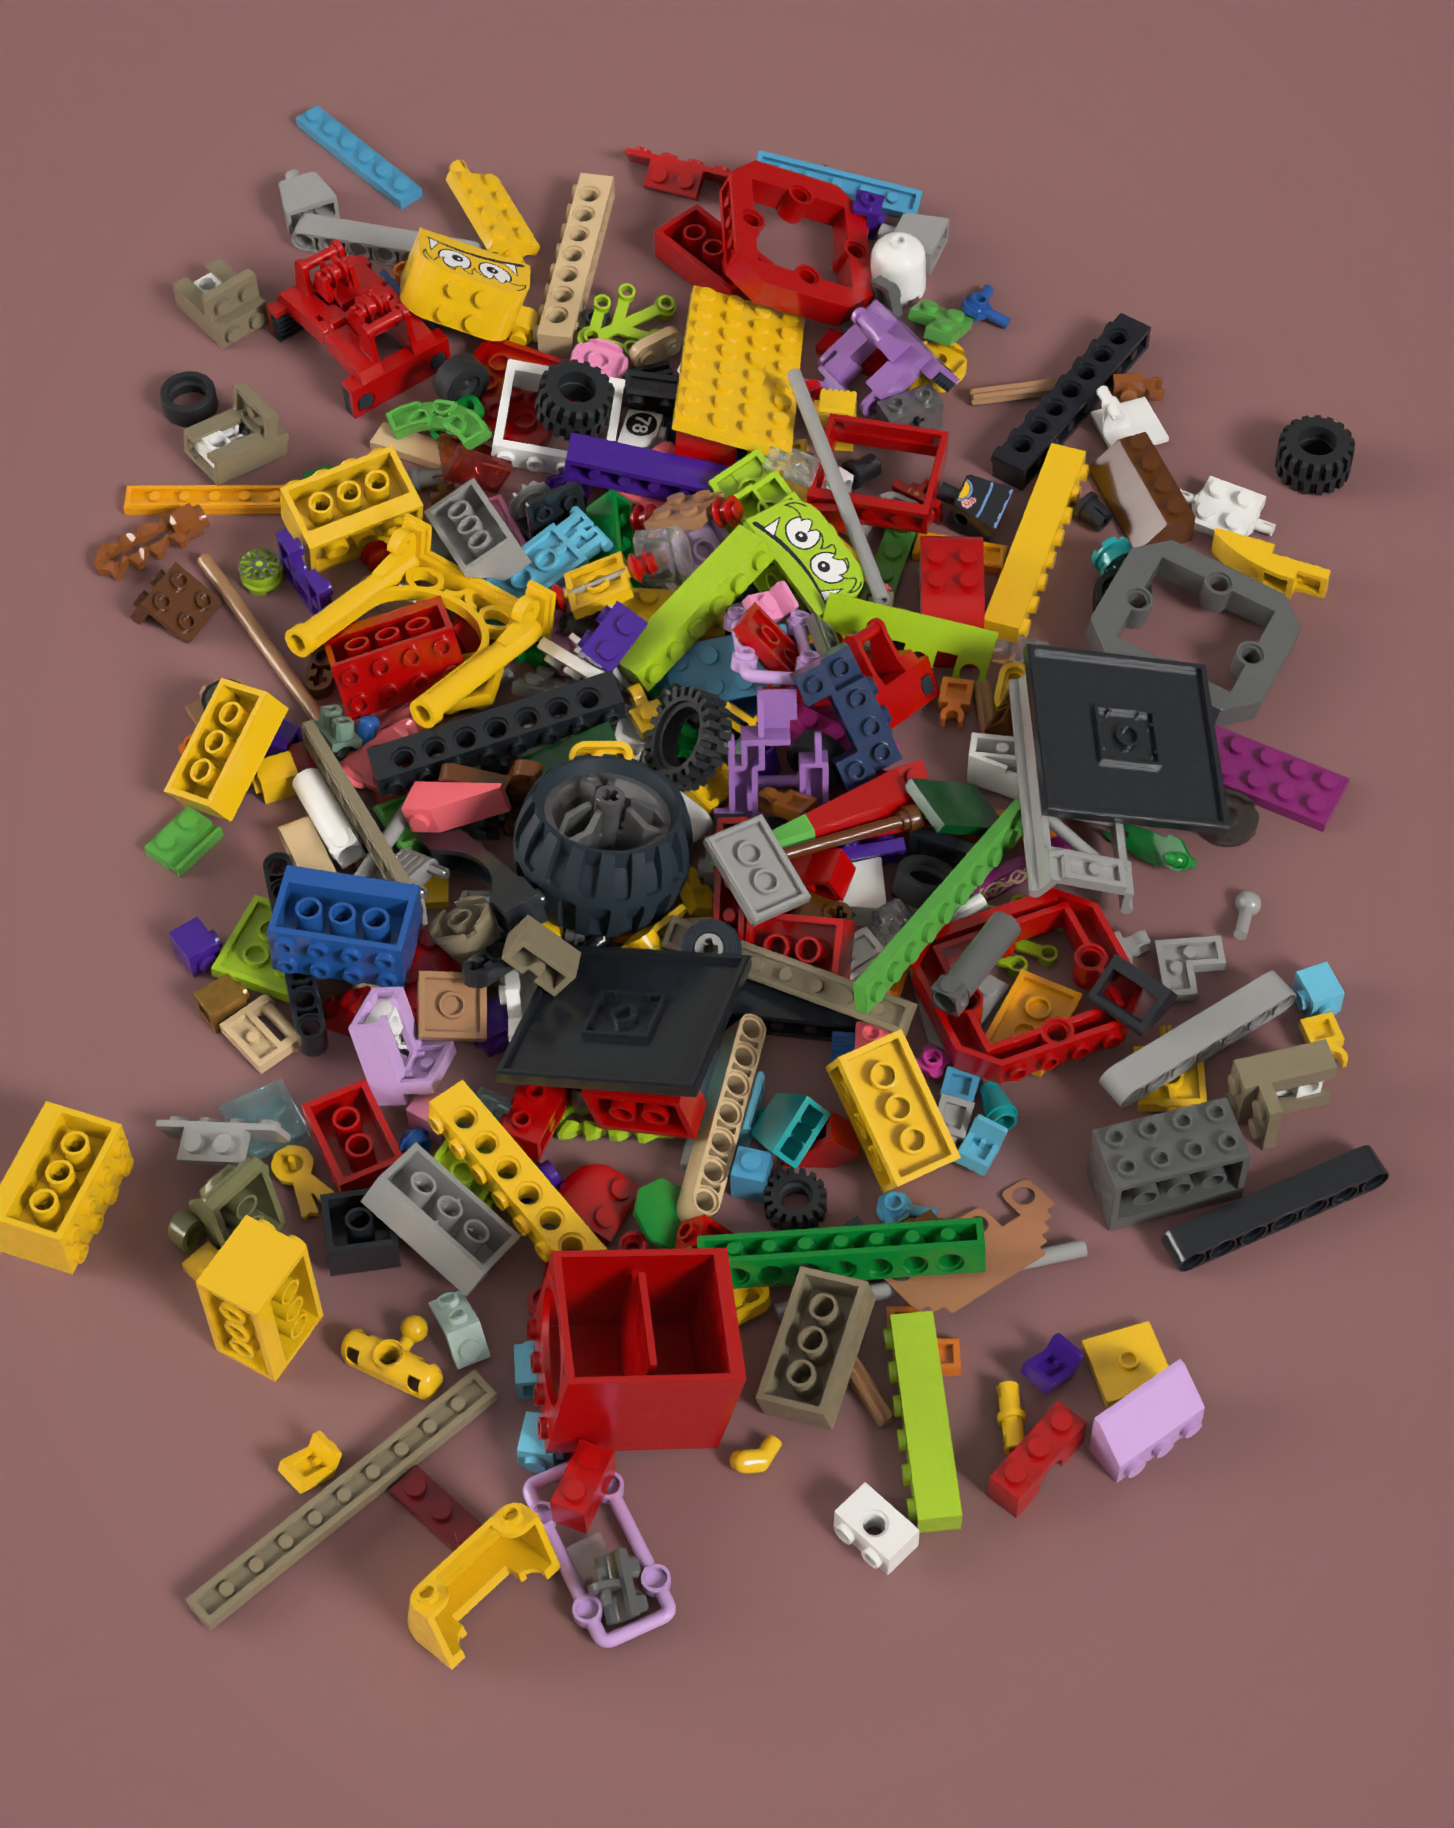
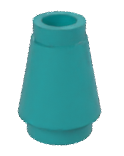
M990 1081L983 1084L980 1088L984 1117L1006 1127L1008 1131L1011 1130L1018 1121L1017 1108L998 1083Z

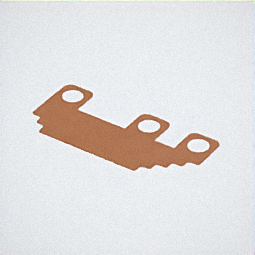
M1027 1179L1020 1180L1002 1193L1003 1199L1020 1214L1014 1220L1001 1226L982 1208L973 1209L961 1217L971 1218L980 1216L988 1221V1228L984 1231L986 1272L910 1277L905 1281H896L893 1278L884 1280L915 1311H921L925 1307H929L933 1311L946 1308L950 1313H954L1045 1256L1041 1246L1047 1243V1240L1042 1235L1049 1231V1227L1045 1222L1052 1218L1048 1209L1053 1207L1055 1203L1032 1181ZM1026 1187L1034 1192L1035 1199L1029 1204H1019L1013 1200V1192L1018 1188Z

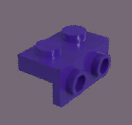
M618 600L612 608L608 605L604 607L596 619L600 625L594 633L588 630L577 644L581 648L577 657L581 660L585 657L604 672L611 670L613 672L648 625V622Z

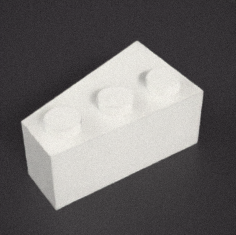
M972 732L968 756L967 782L1015 799L1019 795L1014 737Z

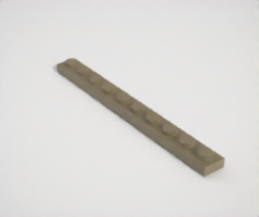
M475 1369L472 1370L185 1599L187 1606L209 1631L214 1629L402 1478L413 1467L499 1400L498 1393Z

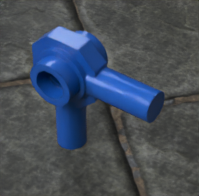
M984 285L979 293L976 292L966 296L961 305L965 316L974 318L973 322L987 319L1004 329L1007 328L1011 318L993 310L988 302L994 292L991 285Z

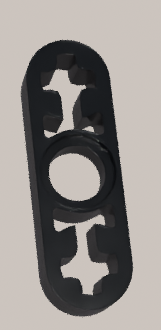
M507 934L463 962L462 982L470 988L487 987L515 969L504 960L498 959L502 958Z

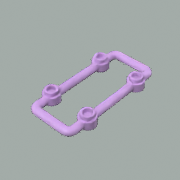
M742 603L732 604L727 612L724 613L722 626L723 629L731 632L735 652L732 653L731 669L740 673L744 680L751 683L796 685L789 675L793 672L756 670L758 657L755 654V650L748 646H742L732 631L746 609ZM797 608L786 618L787 633L795 636L799 652L795 671L820 657V654L812 651L808 639L810 631L806 623L809 613Z
M568 1460L529 1478L524 1484L523 1496L528 1507L539 1515L561 1565L559 1571L574 1600L572 1614L575 1623L582 1628L588 1629L592 1639L598 1646L612 1648L672 1620L676 1612V1604L669 1591L671 1575L664 1565L655 1563L623 1499V1478L615 1472L602 1502L610 1504L635 1556L639 1559V1564L643 1570L641 1573L643 1591L650 1597H656L661 1609L606 1633L601 1623L603 1616L602 1604L597 1597L587 1594L556 1531V1522L552 1520L550 1503L542 1501L537 1491L561 1480L570 1461Z

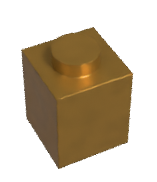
M228 973L193 993L198 1012L216 1034L221 1031L219 1024L247 1006V999L250 998L241 981L235 983Z

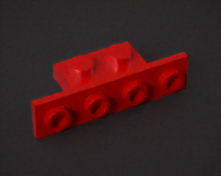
M636 146L635 149L626 148L624 152L631 162L648 165L643 183L645 189L694 201L699 199L704 179L724 183L730 174V169L722 165H714V168L704 166V163L699 160L688 159L686 162L678 160L677 156L665 152L660 156L652 154L649 149Z

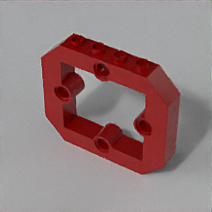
M754 160L730 172L719 191L724 270L731 281L753 303L838 327L850 320L852 313L857 308H865L867 304L873 301L874 292L870 268L871 247L868 246L869 228L866 226V217L852 213L854 202L838 185L758 160ZM754 203L776 209L780 218L788 223L796 224L802 218L832 226L835 257L831 262V267L835 274H837L838 284L823 280L815 268L806 264L798 265L793 271L758 260L757 237L765 226V219L759 211L754 209Z
M1055 888L1049 889L1037 898L1027 896L945 924L936 934L934 941L924 948L919 954L917 961L912 965L911 984L954 1068L998 1084L1008 1081H1019L1028 1074L1040 1070H1051L1060 1063L1072 1059H1083L1090 1053L1104 1048L1112 1049L1125 1041L1130 1030L1101 1009L1095 1008L1066 1019L1057 1016L1050 1017L1039 1028L990 1044L980 1025L984 998L978 988L969 999L967 1008L970 1009H964L959 1017L934 1007L931 987L942 974L945 975L950 969L949 965L955 963L993 913L997 911L1012 916L1021 928V934L1002 958H1007L1014 953L1017 942L1062 927L1075 950L1072 979L1082 989L1091 990L1115 954L1131 963L1098 903ZM1120 975L1103 995L1136 1016L1141 1005L1143 989L1123 975Z

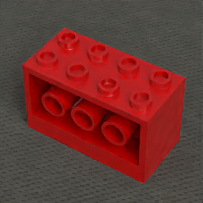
M441 595L350 624L324 643L347 716L352 720L415 700L464 662Z

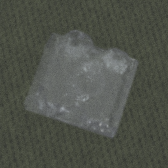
M676 524L660 529L647 528L635 531L633 545L636 558L642 556V548H645L647 553L653 552L659 569L654 571L655 578L649 573L643 575V586L647 589L677 590L695 571L689 540L685 536L683 529Z

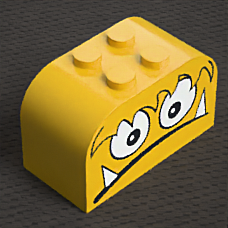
M420 227L401 275L400 300L409 311L423 319L485 340L504 341L512 331L530 288V265Z

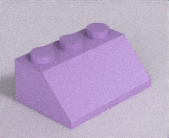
M1181 1359L1177 1360L1094 1418L1089 1451L1116 1483L1126 1476L1129 1478L1135 1477L1144 1469L1147 1461L1155 1456L1157 1458L1165 1456L1173 1448L1177 1440L1183 1436L1185 1438L1192 1437L1202 1427L1205 1406L1184 1362Z

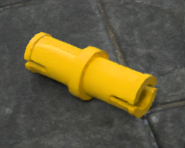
M1004 1381L999 1383V1386H996L1000 1409L997 1415V1422L1002 1428L1004 1453L1008 1456L1025 1438L1024 1424L1026 1423V1413L1021 1409L1019 1384L1014 1381Z

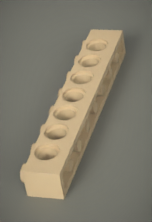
M580 173L578 184H573L571 194L573 202L567 205V223H563L561 227L562 243H557L555 259L557 261L551 264V283H546L544 300L546 302L541 304L539 308L540 324L534 326L533 342L538 343V351L556 357L571 358L572 350L577 344V336L580 331L579 323L583 319L582 312L586 310L615 199L614 176Z

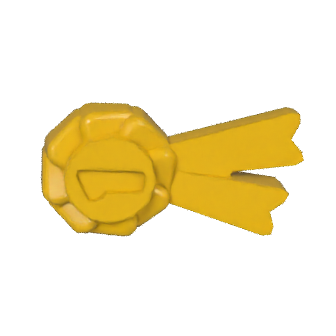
M287 1145L274 1154L271 1170L282 1185H293L301 1217L305 1221L310 1216H319V1211L313 1197L321 1205V1194L335 1192L312 1175L314 1158L308 1149L297 1145Z

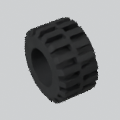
M571 359V362L562 360L559 361L558 365H550L548 371L545 370L542 374L536 396L535 412L537 413L536 418L538 422L543 423V428L546 431H553V436L557 438L563 436L565 437L564 440L570 441L571 432L595 437L596 433L600 434L604 426L607 425L614 399V387L612 383H609L610 378L608 375L601 374L602 369L599 367H592L586 361L579 363L577 359ZM566 398L577 399L581 402H573Z
M1306 415L1302 416L1301 420H1292L1290 425H1286L1283 428V432L1279 437L1275 460L1278 477H1282L1281 481L1285 485L1290 484V489L1294 491L1301 490L1303 491L1302 494L1309 495V493L1322 495V492L1329 494L1334 492L1335 488L1340 489L1349 478L1355 451V440L1351 438V431L1344 429V424L1341 422L1336 423L1330 417H1327V419L1321 418V415H1314V417Z

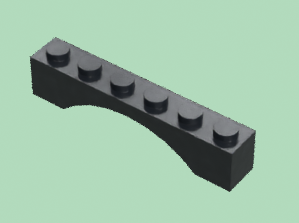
M457 827L441 833L425 832L416 837L421 853L436 859L438 865L448 868L450 876L471 878L492 888L489 901L498 926L507 934L527 915H530L541 924L548 921L544 909L547 906V902L543 893L538 888L533 889L524 876L521 875L519 877L516 875L508 863L503 864L499 861L493 851L488 852L479 839L474 840L471 838L464 827Z

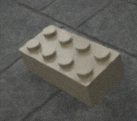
M800 1266L755 1397L765 1414L833 1430L876 1300L868 1281Z

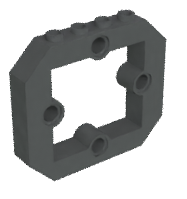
M1174 540L1131 548L1089 620L1084 636L1090 650L1177 661L1173 658H1160L1119 638L1125 627L1138 629L1146 623L1154 601L1153 595L1147 589L1154 577L1159 576L1198 595V603L1206 611L1216 613L1227 609L1266 628L1258 642L1244 641L1237 647L1229 667L1230 675L1236 680L1231 692L1208 681L1215 725L1222 726L1254 719L1291 653L1301 631L1286 595Z

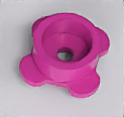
M932 1043L925 1044L921 1055L915 1058L923 1076L929 1079L942 1078L946 1071V1066L952 1064L947 1052L940 1051Z

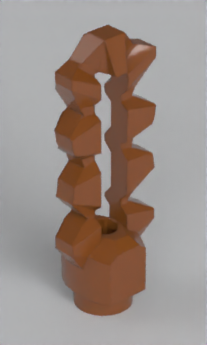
M190 503L172 512L163 513L160 515L159 523H144L138 527L137 533L120 535L116 543H105L97 547V556L94 560L95 569L100 576L112 575L116 581H119L129 565L142 570L146 566L147 556L151 555L157 560L165 558L170 543L180 549L186 548L190 540L204 534L203 529L209 526L207 516L199 504L192 507ZM172 530L173 532L170 535L166 534L162 540L150 546H142L138 552L130 556H122L118 562L110 561L116 558L120 552L126 553L136 548L138 543H146L158 537L163 531L168 532Z

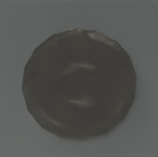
M1224 789L1230 830L1226 835L1206 832L1198 833L1204 840L1213 845L1237 847L1247 843L1255 835L1259 823V813H1257L1251 798L1241 792Z

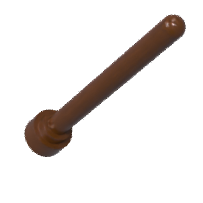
M914 803L901 807L900 811L896 812L893 817L783 848L789 860L895 829L906 830L907 832L916 831L923 828L924 819L920 808Z

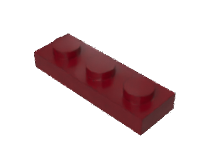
M417 1465L390 1489L391 1496L452 1552L482 1526L477 1519Z

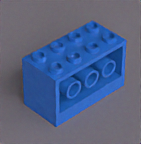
M287 865L267 929L273 969L287 974L301 973L313 975L320 979L346 980L352 984L365 983L380 987H404L405 990L423 925L420 885Z

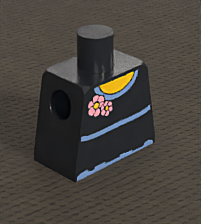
M966 475L960 489L943 482L936 498L952 505L946 519L950 525L967 536L983 537V542H990L1014 488L977 476Z

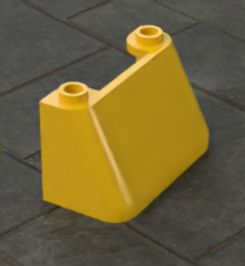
M513 1502L503 1506L412 1591L407 1620L408 1628L418 1643L451 1670L465 1658L459 1641L460 1638L463 1639L467 1635V1632L458 1621L503 1579L511 1574L523 1583L527 1579V1574L541 1573L548 1580L561 1568L539 1515L522 1503Z

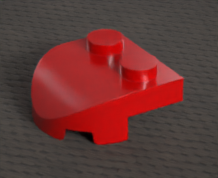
M590 1164L575 1170L567 1176L557 1191L602 1244L608 1246L634 1202L637 1190L642 1186L607 1165Z

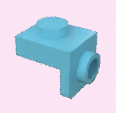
M978 1114L973 1121L969 1133L958 1149L961 1158L954 1162L985 1176L1002 1146L1008 1129Z

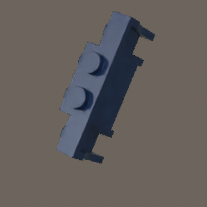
M843 642L831 648L815 661L789 674L792 681L798 687L802 696V702L807 707L828 697L850 745L854 747L831 759L833 765L838 769L843 780L842 784L846 790L850 791L878 777L877 772L903 759L888 724L892 722L891 715L884 704L879 705L875 697L879 693L875 682L871 676L866 677L862 674L848 644Z

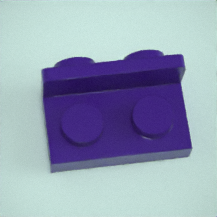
M897 834L858 840L836 846V848L843 849L851 862L881 857L882 865L900 862L906 851L904 838H898Z

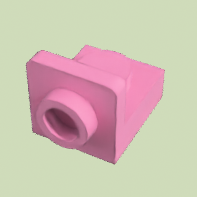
M785 581L777 582L769 591L748 595L741 602L746 610L756 602L776 624L782 623L799 606Z

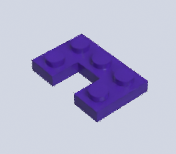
M284 529L275 533L283 574L314 616L333 602L331 599V595L334 594L332 585L326 577L322 579L315 568L308 571L302 559V555H305V550L299 538L294 539L289 531Z

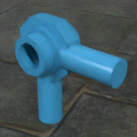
M888 1191L879 1196L876 1215L884 1224L901 1223L908 1218L915 1219L930 1209L938 1216V1208L912 1204V1201L905 1193Z

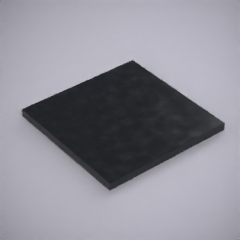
M1034 644L1025 645L1023 657L1043 816L1227 834L1230 830L1205 664Z
M571 945L581 952L576 978L555 997L539 985L537 986L494 1073L496 1083L697 1097L752 967L751 956Z

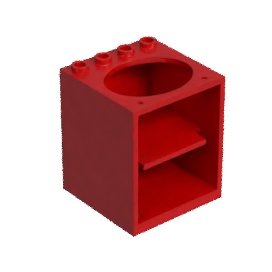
M727 1248L567 1250L552 1252L533 1319H528L527 1339L534 1343V1351L530 1355V1369L532 1374H537L538 1384L534 1385V1404L541 1408V1417H538L537 1434L539 1440H544L545 1453H573L580 1439L612 1451L718 1448L747 1380Z

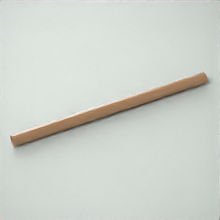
M201 555L197 560L198 565L310 720H320V706L211 555Z

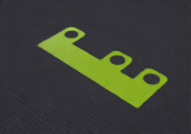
M829 593L822 619L835 632L841 634L843 639L847 635L852 634L853 631H861L871 619L879 618L884 622L892 640L905 643L904 650L911 649L913 652L924 653L928 656L931 667H933L937 651L958 656L952 678L961 679L960 669L964 665L973 664L980 671V676L976 681L985 680L999 632L837 593Z

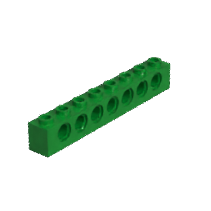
M982 1217L697 1236V1248H727L733 1289L794 1285L800 1266L859 1280L986 1272V1249Z

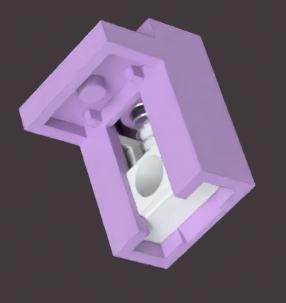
M404 987L372 988L348 1028L367 1083L379 1106L391 1105L397 1107L407 1105L413 1094L426 1095L435 1093L457 1053L453 1041L422 1042V1040H417V1025Z

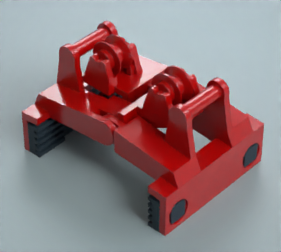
M337 239L331 241L330 246L304 260L301 258L294 262L296 285L280 293L278 300L266 306L271 334L280 343L303 331L305 328L321 344H326V350L350 375L342 380L341 383L344 387L342 390L345 396L344 400L346 401L345 408L355 419L435 375L440 366L450 358L448 337L438 327L431 331L417 315L409 311L401 302L400 295L389 284L385 285V281L371 269L372 262L363 254L357 257L353 254L346 257L345 250ZM331 259V264H327L326 261ZM320 265V270L315 272L314 280L311 281L309 270ZM388 330L404 348L380 361L374 337Z

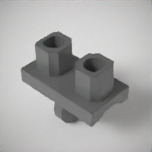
M617 1548L610 1554L594 1559L597 1582L590 1584L587 1588L589 1595H600L607 1626L617 1625L648 1610L646 1595L642 1591L635 1592L633 1579L639 1577L641 1571L637 1557L628 1556L626 1548Z

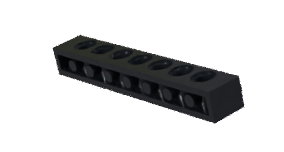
M1120 313L1113 322L1109 321L1100 337L1091 341L1087 351L1082 357L1078 356L1075 359L1072 368L1067 374H1062L1059 377L1056 386L1050 392L1047 391L1043 395L1040 404L1034 410L1031 409L1027 413L1024 422L1010 432L1007 441L1002 446H998L994 450L991 457V462L993 463L992 476L1023 491L1040 472L1051 443L1063 445L1090 415V412L1101 402L1096 394L1097 389L1101 386H1107L1109 391H1111L1113 374H1126L1148 349L1151 327L1123 313Z
M611 670L367 748L366 751L381 797L388 794L395 795L412 787L415 781L434 782L439 778L441 766L445 763H454L468 767H475L481 764L488 765L500 758L512 754L520 755L528 749L543 744H554L559 739L579 734L609 721L610 725H613L620 721V719L626 718L625 703ZM586 705H596L592 708H585ZM558 714L565 715L561 718H554ZM527 724H533V725H534V726H532V727H530V728H524V727H523V726H525V725H527ZM496 734H503V736L499 738L493 737ZM465 744H473L468 748L462 747ZM434 754H442L437 758L431 757ZM406 763L411 764L410 766L405 768L400 767L401 765Z

